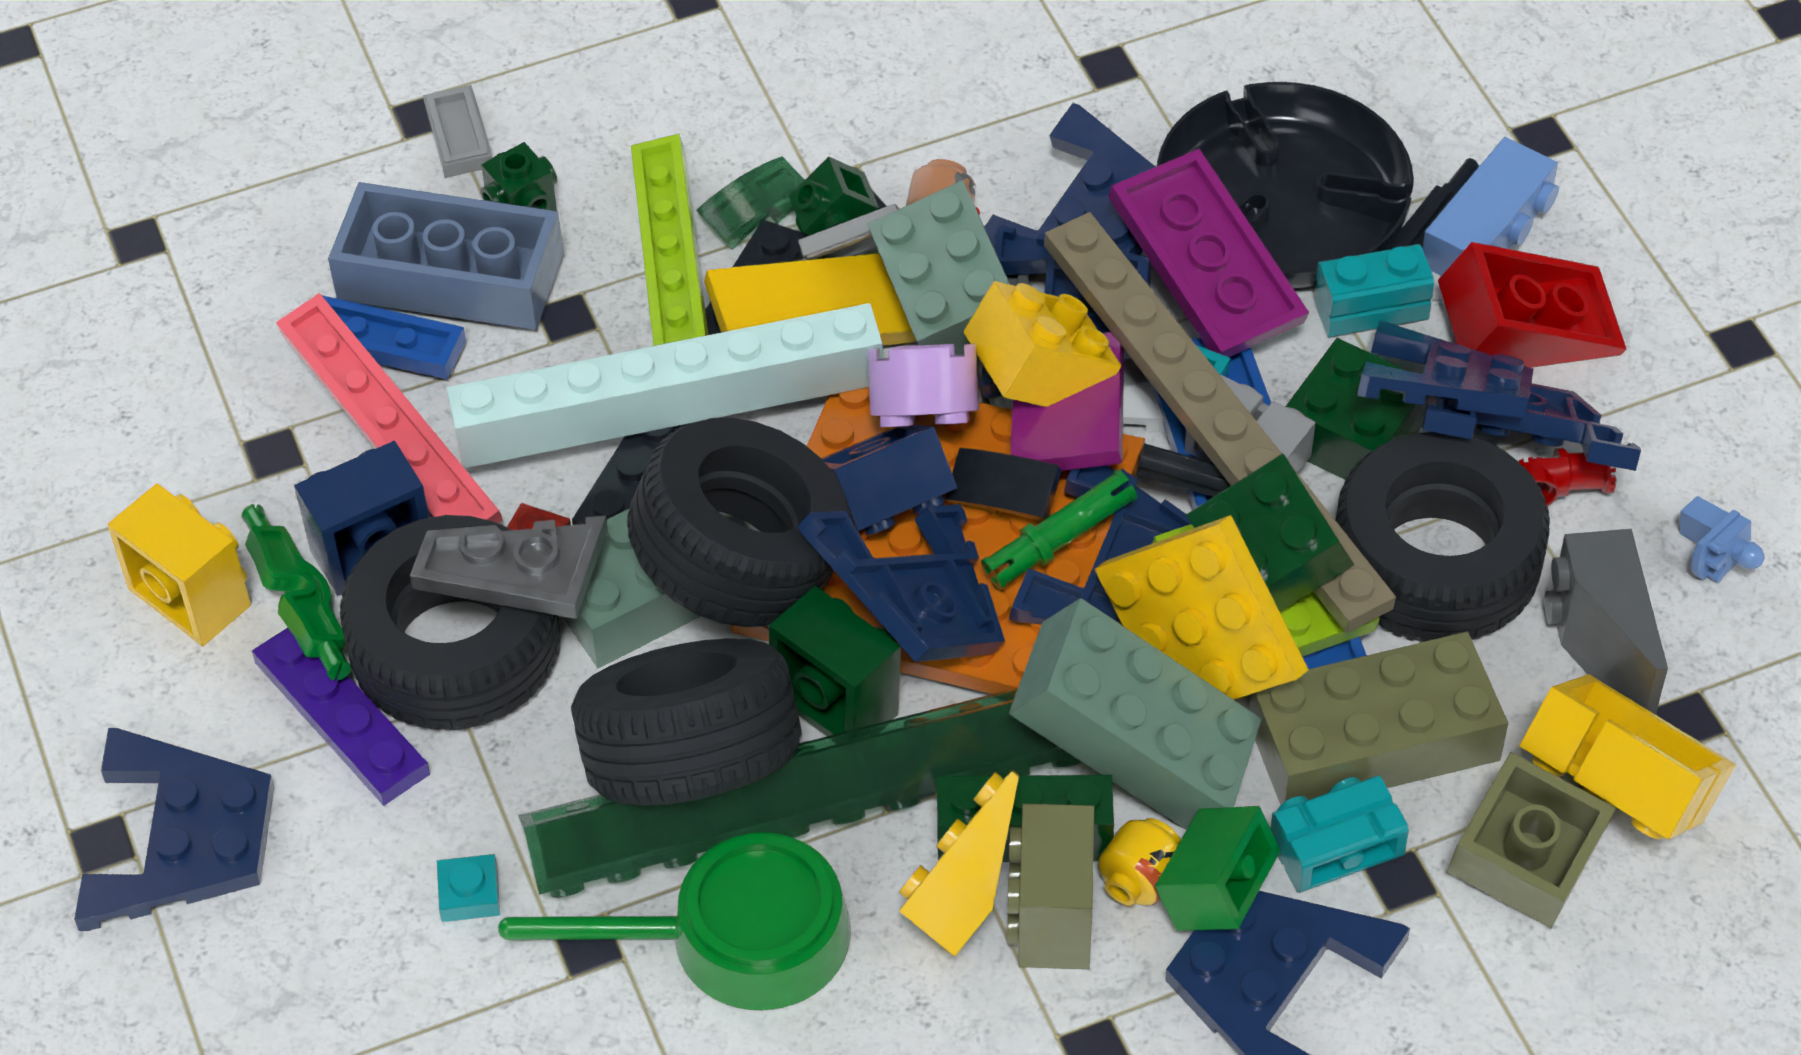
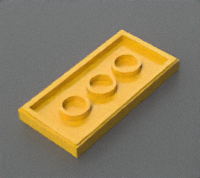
M880 253L710 269L706 271L704 284L721 333L870 303L882 345L917 342Z

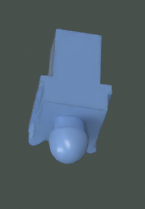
M1696 496L1680 511V534L1697 543L1692 555L1691 569L1692 574L1698 578L1705 580L1709 577L1719 583L1737 564L1747 569H1756L1762 565L1765 555L1759 545L1751 542V520L1741 516L1736 510L1733 509L1729 513Z

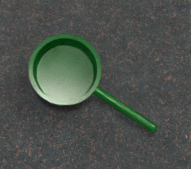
M761 832L732 837L720 842L702 854L691 866L681 884L677 916L506 917L500 921L498 933L506 940L675 939L679 961L690 980L700 990L726 1005L740 1009L762 1011L780 1009L797 1004L824 988L837 974L846 958L850 945L851 926L839 880L829 862L817 850L803 841L782 834Z

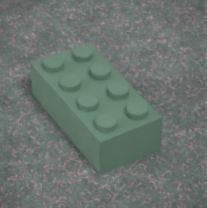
M1082 598L1042 622L1009 711L1011 716L1102 775H1112V782L1186 830L1198 809L1234 807L1262 718Z

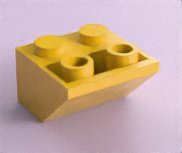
M993 281L963 331L970 344H976V354L1003 397L1048 407L1116 375L1121 368V364L1109 347V340L1098 331L1087 314V307L1080 300L1068 294H1061L1058 297L1042 293L1024 283L1013 286Z

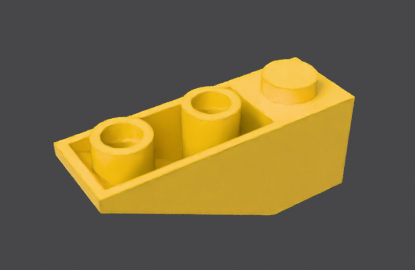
M1011 770L1005 779L996 772L990 777L973 799L981 806L980 810L967 825L957 819L936 845L944 854L934 867L928 871L920 864L898 892L907 899L899 912L953 956L957 955L993 910L1019 774L1014 770Z

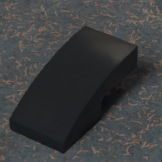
M959 448L952 471L958 488L947 492L944 500L949 503L961 504V506L999 514V511L1044 521L1049 517L1062 469L1056 464L978 449Z

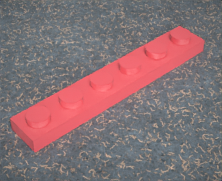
M320 293L276 322L283 337L375 449L394 440L396 441L424 487L430 517L463 515L474 516L497 523L503 521L499 509Z

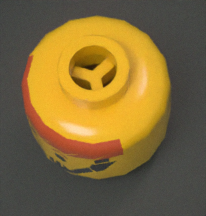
M1154 818L1129 820L1119 828L1113 839L1100 854L1098 861L1099 872L1106 882L1105 889L1114 900L1127 906H1131L1134 903L1142 906L1155 905L1160 901L1155 884L1181 841L1175 830L1166 823Z

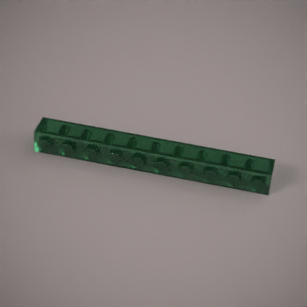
M1018 688L799 743L793 757L778 770L751 784L719 795L687 802L643 806L617 803L607 800L599 794L520 814L518 817L533 880L539 895L550 892L551 897L559 898L581 892L585 889L584 883L606 877L610 883L634 879L641 875V868L660 863H663L665 868L689 865L698 859V853L706 852L720 842L739 835L763 832L782 834L794 838L809 832L810 824L830 819L833 824L852 823L866 816L865 810L887 805L889 810L909 808L921 802L920 796L937 792V776H992L995 772L1000 776H1007L1011 770H1014L1019 775H1030V767L1050 762L1053 767H1066L1082 761L1009 714Z

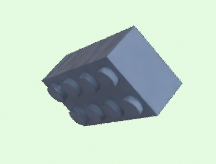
M358 182L329 254L328 262L337 299L537 330L564 250L558 211Z

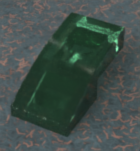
M781 156L738 177L710 197L696 211L732 250L759 226L762 219L766 220L770 217L776 224H779L794 210L789 195L805 179Z

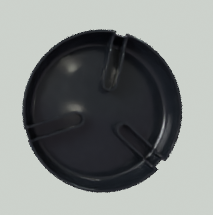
M1263 82L1244 85L1243 98L1231 101L1228 90L1205 99L1186 112L1174 124L1160 148L1157 159V166L1200 149L1293 288L1315 286V283H1317L1318 262L1386 250L1402 229L1410 209L1412 199L1410 196L1414 185L1413 168L1409 154L1397 133L1383 118L1361 102L1347 95L1320 86L1295 82Z

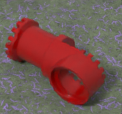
M1555 448L1553 458L1537 457L1533 459V457H1528V462H1524L1523 458L1519 460V463L1528 470L1541 488L1547 506L1554 502L1558 496H1568L1570 490L1601 489L1603 493L1607 494L1614 493L1616 488L1615 474L1611 475V472H1616V468L1587 462L1584 452L1568 453L1564 448Z

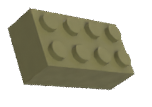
M1468 632L1309 669L1297 680L1250 694L1248 709L1262 718L1255 742L1280 805L1297 796H1305L1310 800L1327 794L1338 782L1351 777H1356L1363 781L1378 775L1381 776L1386 787L1391 788L1501 761L1508 728V720Z

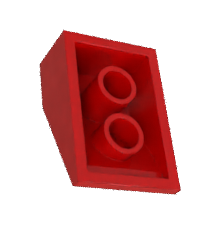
M1471 242L1438 279L1456 342L1467 348L1492 356L1495 354L1513 356L1524 361V366L1529 368L1620 356L1627 350L1598 266Z

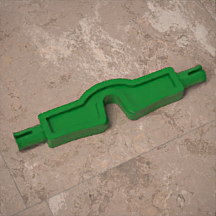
M254 504L247 506L241 514L243 521L250 530L245 546L255 563L262 585L269 590L285 592L281 595L278 603L279 616L296 638L306 657H319L331 680H335V677H337V680L345 678L350 673L351 666L342 653L345 640L342 628L329 606L331 591L326 579L312 564L302 558L284 526H272L260 504H257L256 508Z

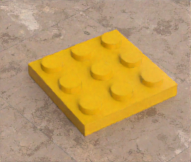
M1231 515L1111 558L1094 569L1125 628L1233 700L1297 680L1309 670Z

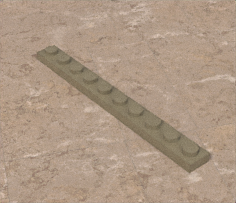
M1091 212L1045 232L1044 247L1231 486L1282 454ZM1297 473L1354 563V566L1314 590V593L1342 629L1348 633L1393 610L1396 596Z

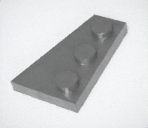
M606 516L586 517V524L557 527L555 520L535 521L534 529L501 531L496 525L427 531L410 574L412 588L577 619L608 530Z

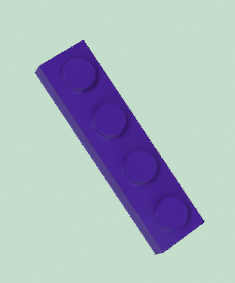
M288 627L252 650L255 664L383 806L430 775L428 762L347 675L341 680H337V677H335V680H331L320 658L306 657Z

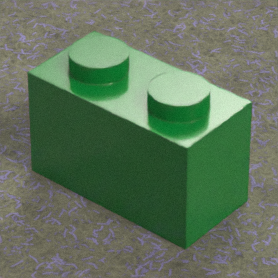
M1260 806L1198 809L1155 884L1159 899L1165 906L1177 931L1239 929L1281 851Z

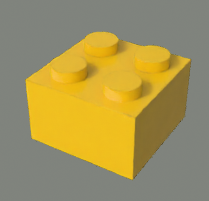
M156 483L107 524L128 590L202 647L251 606L245 584L248 577L240 565L236 551L239 547L237 539L223 524L216 522L213 525L203 518L195 505L182 494L174 496Z

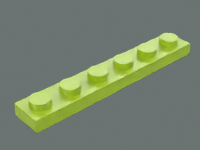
M680 134L631 145L653 346L707 336L708 327L685 149Z

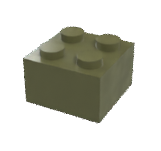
M1510 752L1457 844L1446 872L1552 929L1601 840L1616 808Z
M1023 804L1022 827H1010L1007 944L1019 945L1020 968L1090 970L1093 909L1094 806Z

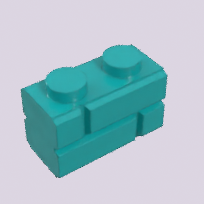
M1421 245L1396 247L1392 250L1318 262L1314 301L1328 337L1376 329L1379 321L1398 325L1429 319L1435 283Z
M1378 775L1363 781L1356 777L1344 779L1334 785L1329 793L1310 800L1305 796L1293 797L1281 804L1277 811L1272 813L1270 827L1281 850L1278 859L1282 865L1284 864L1285 871L1297 893L1405 855L1409 834L1408 823L1397 804L1393 803L1392 795L1381 776Z

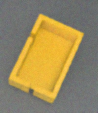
M1590 674L1552 686L1519 745L1534 755L1532 761L1535 765L1557 777H1563L1565 773L1571 774L1575 777L1573 780L1583 786V791L1633 817L1631 824L1637 830L1655 839H1663L1665 837L1670 840L1684 833L1685 830H1690L1704 823L1737 765Z

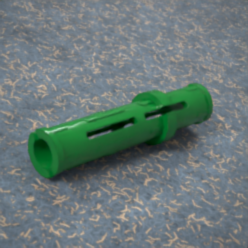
M1120 470L1114 471L1111 476L1047 517L1038 525L1034 526L1029 523L1020 529V537L981 560V565L986 575L1002 564H1008L1006 569L995 575L990 581L999 590L1004 589L1007 584L1024 574L1028 568H1032L1038 563L1041 566H1045L1054 560V552L1066 546L1130 502L1136 501L1138 497L1133 485H1130L1115 496L1111 495L1113 490L1129 480L1126 475Z

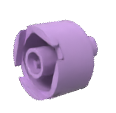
M954 344L893 347V349L888 350L889 358L880 359V348L867 349L870 415L880 416V427L910 426L916 422L915 415L935 414V424L967 423L970 420L969 411L979 410L976 344H965L964 355L954 354Z

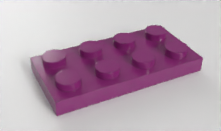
M1200 149L1111 186L1108 194L1109 200L1146 256L1149 257L1153 267L1208 350L1230 357L1305 323L1309 311Z

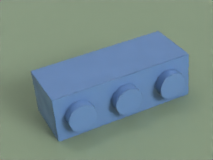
M1504 136L1425 231L1423 252L1431 271L1441 276L1471 242L1510 249L1513 244L1521 245L1531 230L1533 219L1539 212L1546 214L1557 198L1559 186L1554 183L1558 162Z

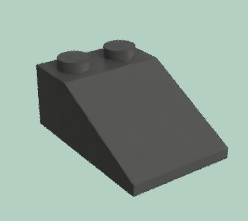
M1632 529L1564 534L1560 557L1553 558L1551 563L1553 590L1546 591L1544 596L1545 614L1548 623H1556L1561 646L1586 674H1590L1656 715L1668 666Z

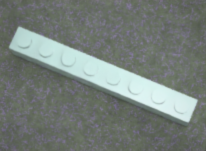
M868 303L446 387L462 466L469 468L698 422L709 418H718L869 387L867 349L880 348V359H883V347L871 304Z

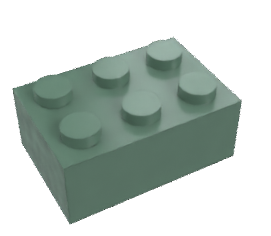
M962 180L867 224L918 344H954L955 355H964V345L970 344L963 331L993 281L1010 285L971 196Z
M629 509L607 519L608 530L577 619L562 616L597 668L701 617L670 599L654 585L641 568L628 537L627 515Z

